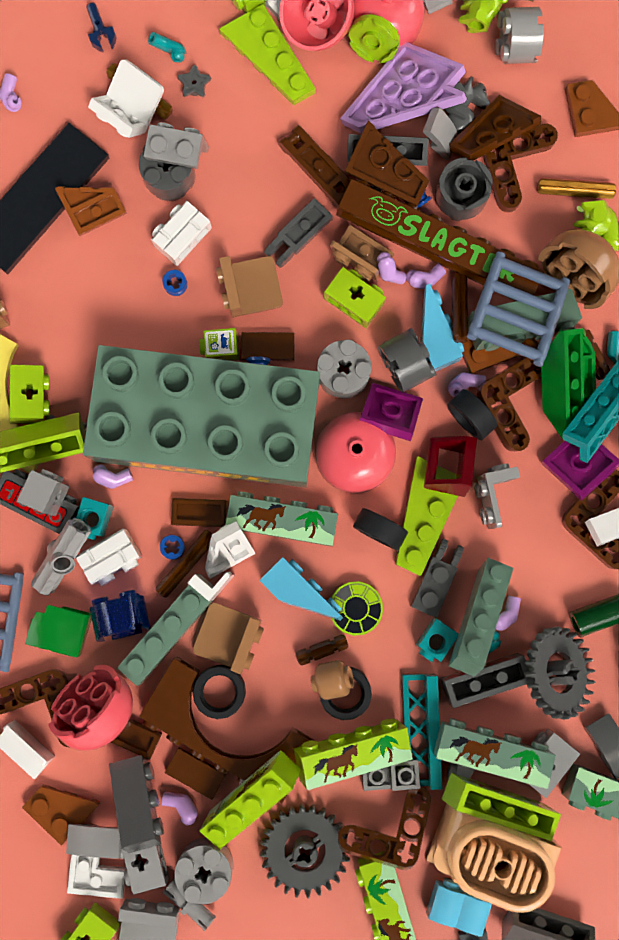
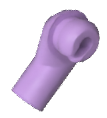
M6 73L0 88V100L7 110L16 112L20 110L22 105L20 97L18 98L14 92L17 78Z
M387 252L378 255V270L382 280L403 284L406 281V273L396 270L395 261L391 258V255Z
M436 264L428 273L412 269L407 273L406 280L414 288L425 289L428 284L433 287L446 274V270L440 264Z
M461 372L449 382L448 392L452 397H455L462 389L466 390L469 387L478 388L481 383L486 381V376Z
M97 465L93 468L94 481L110 489L134 480L129 468L118 473L107 470L104 465Z
M507 597L505 611L500 613L496 626L498 631L505 630L516 622L521 598Z
M164 791L162 806L175 807L181 816L182 823L192 825L198 814L191 798L186 794Z

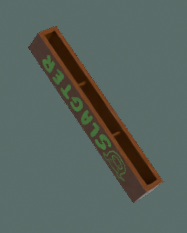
M351 179L337 209L336 216L440 264L449 270L465 274L468 279L483 286L496 252H503L506 259L539 272H545L539 269L535 262L530 260L523 261L515 257V254L510 250L491 246L490 241L487 239L468 235L465 229L445 224L443 219L436 215L422 213L417 206L411 203L404 204L395 200V196L388 192L376 191L372 189L369 183L363 180L356 181ZM501 269L497 280L532 295L535 294L539 285L537 282Z

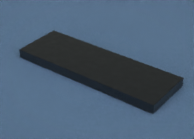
M70 123L64 127L0 200V269L7 275L65 210L55 188L58 186L64 188L85 187L110 159L106 152Z

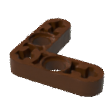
M550 124L538 125L496 148L501 149L498 154L499 162L495 163L497 159L495 152L492 151L483 155L485 165L492 176V189L496 203L502 211H515L522 200V193L512 160L550 150L558 138V132L554 126ZM542 133L545 136H550L548 142L545 139H539ZM514 139H524L527 147L523 150L515 148L513 145ZM505 169L509 173V178L501 181L496 177L495 171ZM509 186V196L515 197L512 204H510L507 200H503L507 193L505 187Z
M527 357L481 383L476 393L477 397L488 407L497 420L498 426L494 430L503 446L512 452L522 451L528 447L530 437L509 396L542 377L541 367L539 366L532 372L526 374L522 372V370L527 369L534 362V360ZM508 373H513L516 376L517 384L515 387H510L506 383ZM493 388L495 393L492 394V397L487 398L486 393L488 389ZM501 401L502 403L501 405H497L493 408L491 407V405L496 404V402ZM500 409L508 412L509 419L505 424H502L497 418V413ZM513 424L515 426L514 428H510V431L504 430V428L511 427ZM514 435L520 436V439L517 441L518 444H513L511 441L514 439Z
M615 470L608 477L615 476L614 483L616 487H608L604 492L595 488L591 492L600 498L599 507L596 509L589 507L587 495L582 501L578 498L565 512L562 519L564 528L610 569H619V562L612 563L613 556L608 551H604L603 554L600 553V551L608 546L609 542L598 547L591 545L589 542V530L587 529L583 536H581L580 532L584 531V529L579 525L572 527L571 523L573 520L570 516L580 515L579 522L586 527L585 522L598 516L619 493V471ZM605 479L598 487L603 488L608 483V480ZM616 539L610 541L612 545L607 548L613 553L619 552V541Z
M52 669L1 688V697L14 694L15 699L4 704L5 708L0 705V714H5L45 699L52 720L54 712L51 710V707L58 694L69 683L65 673L58 669ZM51 674L54 678L60 679V683L56 684L57 689L54 686H49L41 690L40 684L49 681ZM24 684H30L34 687L35 694L33 698L25 699L21 695V688ZM58 738L59 742L63 746L69 747Z
M420 786V789H410L408 791L396 837L356 825H346L338 834L340 849L345 853L397 869H411L415 866L419 857L431 804L429 791ZM416 794L422 795L421 800L425 801V803L420 804L418 814H423V818L415 813H406L407 810L413 811L415 801L411 797L415 798ZM414 820L418 823L420 829L416 835L406 833L404 830V823L406 821ZM349 832L355 833L354 838L356 840L363 841V835L368 836L365 843V851L360 850L362 844L353 842L352 846H347L346 839L342 837L348 836ZM373 840L383 841L386 846L383 854L375 855L371 852L370 843ZM406 841L417 842V845L411 843L409 848V855L413 856V859H408L406 863H403L401 861L402 857L397 855V852L404 850Z

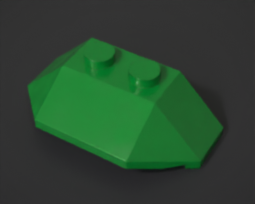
M584 328L560 330L550 344L546 359L541 367L542 409L562 439L565 429L596 390L595 351L590 340L586 337Z

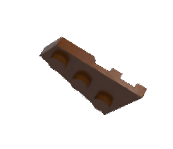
M499 95L449 144L450 152L461 158L474 161L541 124V115Z
M368 120L345 172L395 197L418 206L429 180Z

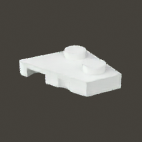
M236 521L221 527L219 531L211 536L205 566L210 579L256 554Z

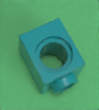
M83 497L76 518L83 520L88 525V516L93 512L97 513L99 522L96 526L90 527L91 533L88 539L95 540L96 536L104 537L114 506Z
M433 617L416 643L421 648L419 654L431 662L435 658L442 662L456 641L458 633ZM434 634H439L443 640L441 647L438 649H432L429 646V639Z

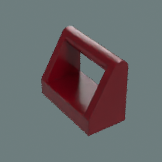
M470 436L430 438L424 488L465 497L472 486L477 438ZM440 448L459 452L456 479H436Z

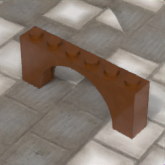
M179 657L173 659L139 715L140 718L144 719L143 724L154 731L162 730L168 734L166 738L179 746L181 743L191 748L190 753L201 760H204L206 757L214 762L213 767L221 773L227 775L230 772L237 776V782L240 784L280 750L296 764L294 748L301 747L304 742L315 741L292 727L281 742L271 749L258 754L235 755L218 749L201 733L193 715L192 691L200 670ZM287 795L284 796V797H283L280 801H278V802L282 804V803L284 802L285 798L287 797Z

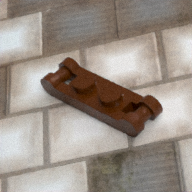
M297 125L292 130V134L287 138L283 137L278 144L338 209L351 180L305 130ZM298 142L303 144L299 149L294 146ZM339 185L345 189L340 194L335 190Z

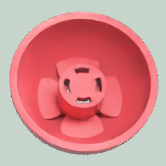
M281 0L279 15L282 29L286 37L301 49L307 51L329 49L338 44L348 33L354 18V0Z

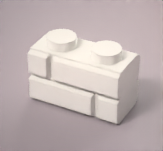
M188 201L182 206L180 204L175 206L170 213L171 218L165 225L159 224L152 233L153 238L151 241L154 247L176 266L182 262L212 229L209 219Z
M124 528L76 556L91 585L99 583L100 586L115 579L113 574L121 569L124 572H128L139 565L137 560L142 558V554L131 535Z

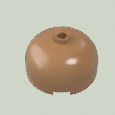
M583 229L564 231L554 237L539 254L538 260L542 261L544 274L559 280L563 277L570 280L569 289H572L576 301L584 304V309H595L602 306L619 284L618 255L604 238L594 232Z

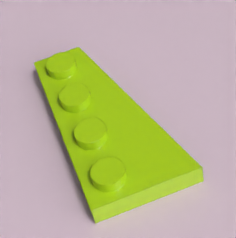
M264 4L219 28L220 35L225 40L228 39L235 46V49L253 64V67L259 73L262 72L293 106L316 93L315 86Z
M419 456L416 457L403 525L408 534L398 550L396 565L421 576L458 496L424 488L427 460ZM437 465L436 479H456L457 474Z

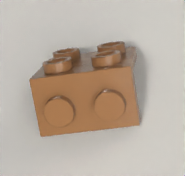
M349 225L338 243L332 241L330 244L333 251L332 255L335 256L334 259L345 267L351 264L355 267L358 274L367 281H370L371 278L378 281L380 278L377 262L379 254L387 252L391 255V258L394 256L392 251Z
M230 256L219 258L221 267L216 268L219 284L225 283L226 293H222L225 309H230L232 318L280 308L283 305L276 267L271 256L233 264L231 263Z
M211 603L193 647V652L201 657L231 667L230 671L241 674L244 668L249 670L255 655L250 653L254 642L259 644L264 628L260 627L262 620L218 603Z

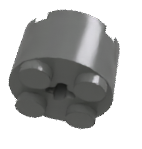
M144 145L139 159V170L146 188L157 198L164 201H174L185 196V193L194 185L195 169L147 160L144 158L146 146Z
M458 158L451 161L444 168L435 192L436 201L441 211L454 221L467 220L478 215L485 207L491 194V173L482 162L477 160L472 161L467 160V158Z
M412 328L383 342L378 347L386 368H389L392 374L391 378L402 393L437 375L431 362L426 360V358L430 357V354L423 342L417 343L419 341Z

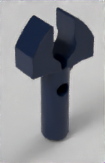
M89 3L87 10L94 27V32L88 34L92 46L98 51L103 52L100 40L101 35H104V37L108 38L113 49L117 39L113 26L105 27L97 5Z

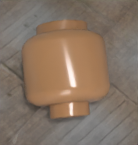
M340 660L319 664L315 669V675L311 676L313 691L318 692L324 700L347 696L350 688L354 687L351 667L349 665L346 666Z

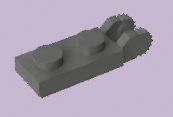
M314 198L277 234L278 237L269 244L264 253L267 256H271L284 243L289 249L276 262L282 268L292 259L294 254L297 255L333 220V215Z
M442 539L435 556L431 558L411 605L412 608L435 618L438 617L458 569L456 566L464 550V547L458 545L453 552L450 564L440 561L448 548L449 541L446 539Z

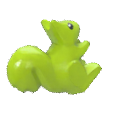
M463 0L460 9L467 12L459 18V23L466 24L468 27L467 32L469 33L487 32L492 19L498 14L502 4L507 3L508 0Z
M605 200L582 202L581 206H577V211L584 213V219L576 221V223H573V226L602 236L615 251H619V222L615 212L607 205V202Z

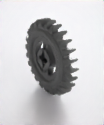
M555 626L545 628L542 633L536 635V640H532L530 644L532 650L527 651L529 661H525V666L528 667L525 677L529 678L527 687L532 688L530 695L532 699H537L536 705L538 708H542L546 715H550L554 719L566 720L570 717H577V712L585 711V708L579 704L585 705L590 703L583 695H592L594 693L586 688V684H594L595 681L589 680L586 675L595 672V670L585 667L588 662L593 661L592 658H583L584 652L589 651V648H578L579 644L583 643L584 640L573 639L577 636V633L569 632V628ZM555 652L565 659L548 662L550 656ZM550 685L567 686L561 693H558Z
M301 803L299 811L296 812L293 806H289V815L279 811L280 821L274 818L270 819L274 829H264V833L270 838L260 840L261 845L268 847L259 853L261 857H268L262 863V868L271 867L267 873L268 879L277 876L274 884L275 888L285 883L284 894H287L293 887L295 898H298L301 889L305 891L307 899L310 898L311 889H314L317 895L321 896L322 885L328 891H331L330 879L337 883L340 882L337 871L346 873V868L341 862H349L350 857L342 853L344 851L338 845V834L343 827V823L333 824L335 814H331L326 818V808H322L316 813L314 804L310 806L309 811H306L304 804ZM300 830H310L317 833L313 838L309 836L298 837L293 844V852L287 856L285 855V844L293 833ZM323 844L325 845L323 860L316 867L309 870H301L293 866L295 863L301 867L312 866L317 859V848ZM300 848L310 849V855L307 856L305 853L300 855Z

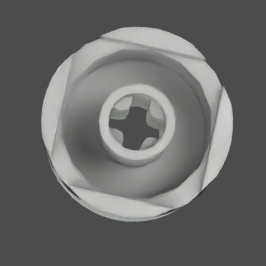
M540 7L505 8L504 11L498 12L497 26L500 28V38L495 41V53L500 55L501 61L504 64L537 63L538 60L535 56L541 55L544 36L543 24H538L537 17L542 16Z
M352 340L336 341L328 345L318 359L319 384L327 394L333 397L348 399L361 393L366 387L371 374V360L366 350ZM341 365L343 367H349L347 375L345 372L339 373V367Z
M206 837L196 839L188 844L183 850L175 868L176 886L187 902L192 904H209L217 901L227 892L234 868L231 852L226 846L219 850ZM204 866L205 870H210L209 874L200 872V867Z

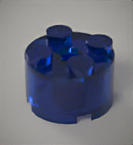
M135 590L119 593L120 598L109 600L108 597H102L92 600L93 606L90 607V614L96 642H105L104 637L110 635L112 640L142 633L141 627L147 631L150 630L151 626L144 596L139 595Z

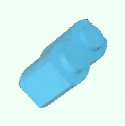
M444 878V881H435L426 914L428 919L439 924L454 927L476 936H482L492 904L469 895L461 890L460 886L453 882L452 879Z

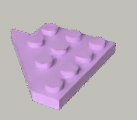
M407 42L399 47L393 59L386 62L340 119L344 126L362 134L368 120L376 129H380L429 114L432 108L440 107L445 109L465 103L467 100L465 93L453 88L466 73L464 65Z

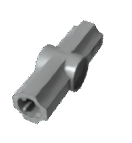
M77 518L68 520L58 538L48 545V554L31 581L32 587L40 594L48 596L50 593H54L64 575L74 569V559L91 533L90 526L86 525L83 520Z

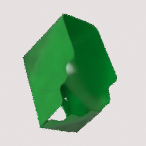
M48 605L45 613L36 612L34 618L31 619L25 644L77 658L82 654L93 614L65 606L59 608Z

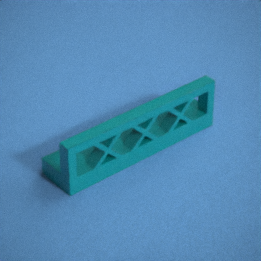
M619 360L563 432V440L580 447V460L585 463L589 462L619 421Z
M402 674L404 725L408 729L410 746L411 740L418 732L426 739V747L419 755L411 748L412 754L416 756L415 759L418 762L421 761L427 767L428 779H420V786H429L431 790H442L441 759H437L433 754L440 729L438 676L436 674ZM424 680V692L416 699L409 693L408 681ZM409 697L414 701V703L410 707ZM424 697H425V707L420 703V701H421ZM417 705L425 711V719L418 727L410 720V712ZM410 725H411L413 728H415V730L413 731V733H412L411 735H410ZM425 725H426V735L421 731V729H422ZM426 753L427 762L422 758Z

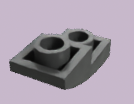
M607 714L588 725L585 731L600 751L601 759L615 780L619 778V728L611 715Z

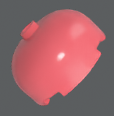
M354 0L353 22L362 15L373 14L381 16L391 22L397 29L400 37V46L407 42L412 44L422 28L425 10L424 0Z
M349 412L332 419L322 429L316 443L315 458L319 472L329 484L346 493H364L378 487L391 473L396 459V445L393 436L386 434L383 430L372 424L360 421L362 412ZM356 444L362 448V452L355 454L352 451V446Z
M108 665L94 666V671L83 677L78 674L61 690L51 707V710L54 712L52 722L48 723L51 732L67 746L76 750L90 751L107 745L123 731L130 719L133 708L131 689L127 682Z

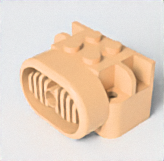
M446 803L426 861L434 863L439 871L450 875L453 882L457 883L461 890L469 895L512 912H528L540 907L549 898L555 883L554 868L561 851V846L554 838L552 841L545 840L456 811ZM499 861H507L505 868L499 871L495 870V866Z

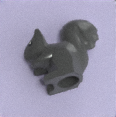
M472 76L465 83L458 81L453 87L465 93L467 98L465 103L444 109L448 113L447 116L453 122L458 135L475 119L474 113L468 108L470 103L481 109H485L486 105L490 104L487 98L486 87L483 83H477L472 87Z

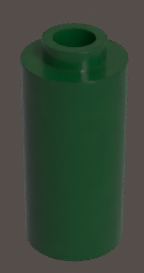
M619 594L569 612L570 621L578 637L581 638L619 624Z

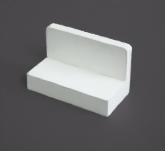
M226 572L214 586L201 574H195L188 584L205 599L212 601L235 575L231 572Z
M14 720L3 728L4 731L0 735V749L35 779L55 756Z

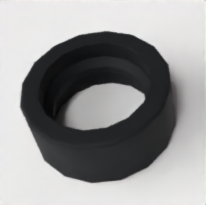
M462 389L447 404L450 413L470 435L480 441L498 426L497 420L488 407L468 390Z
M362 508L353 525L359 532L397 551L408 534V531L400 525L366 508Z
M225 665L211 666L196 679L192 691L193 699L198 710L205 716L213 719L228 718L235 714L243 704L246 694L245 682L240 674L230 671L231 667ZM213 676H225L233 682L236 694L230 705L216 708L212 707L205 700L204 686L208 679Z
M351 667L353 678L359 683L362 694L356 706L350 709H342L335 706L331 699L324 700L320 696V701L325 711L332 717L340 720H352L362 715L369 707L372 698L371 686L366 676Z

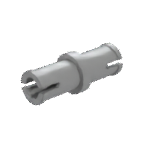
M175 878L163 891V894L181 909L180 913L183 915L187 914L203 931L215 919L216 915H213L204 905L192 904L185 900L176 886Z

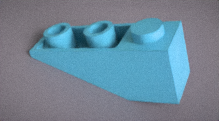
M428 284L423 292L421 342L425 344L430 354V357L426 358L427 362L430 361L435 371L459 362L463 357L464 347L462 343L454 342L451 330L453 328L452 320L441 309L442 299L437 290L433 291L431 285Z
M282 557L259 580L282 603L339 621L343 619L338 613L342 608L331 597L326 601L319 594L323 589L312 578L307 582L300 575L304 570L293 559L288 563Z

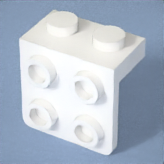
M121 60L107 94L91 98L88 108L94 111L100 120L114 126L120 135L128 138L146 133L163 95L164 88L129 60Z

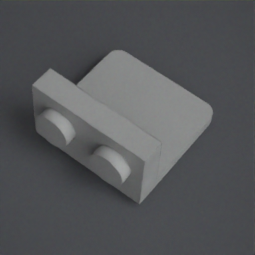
M160 122L158 126L149 124L144 158L198 169L201 152L208 153L209 146L204 136L197 129L186 127L182 131L174 129V126Z
M509 463L489 468L488 473L476 477L477 482L474 483L476 497L481 498L483 509H480L481 521L483 525L487 524L488 529L502 527L494 484L520 478L518 467L510 468Z
M139 898L125 899L120 908L118 921H122L119 940H176L180 908L168 902L152 903Z

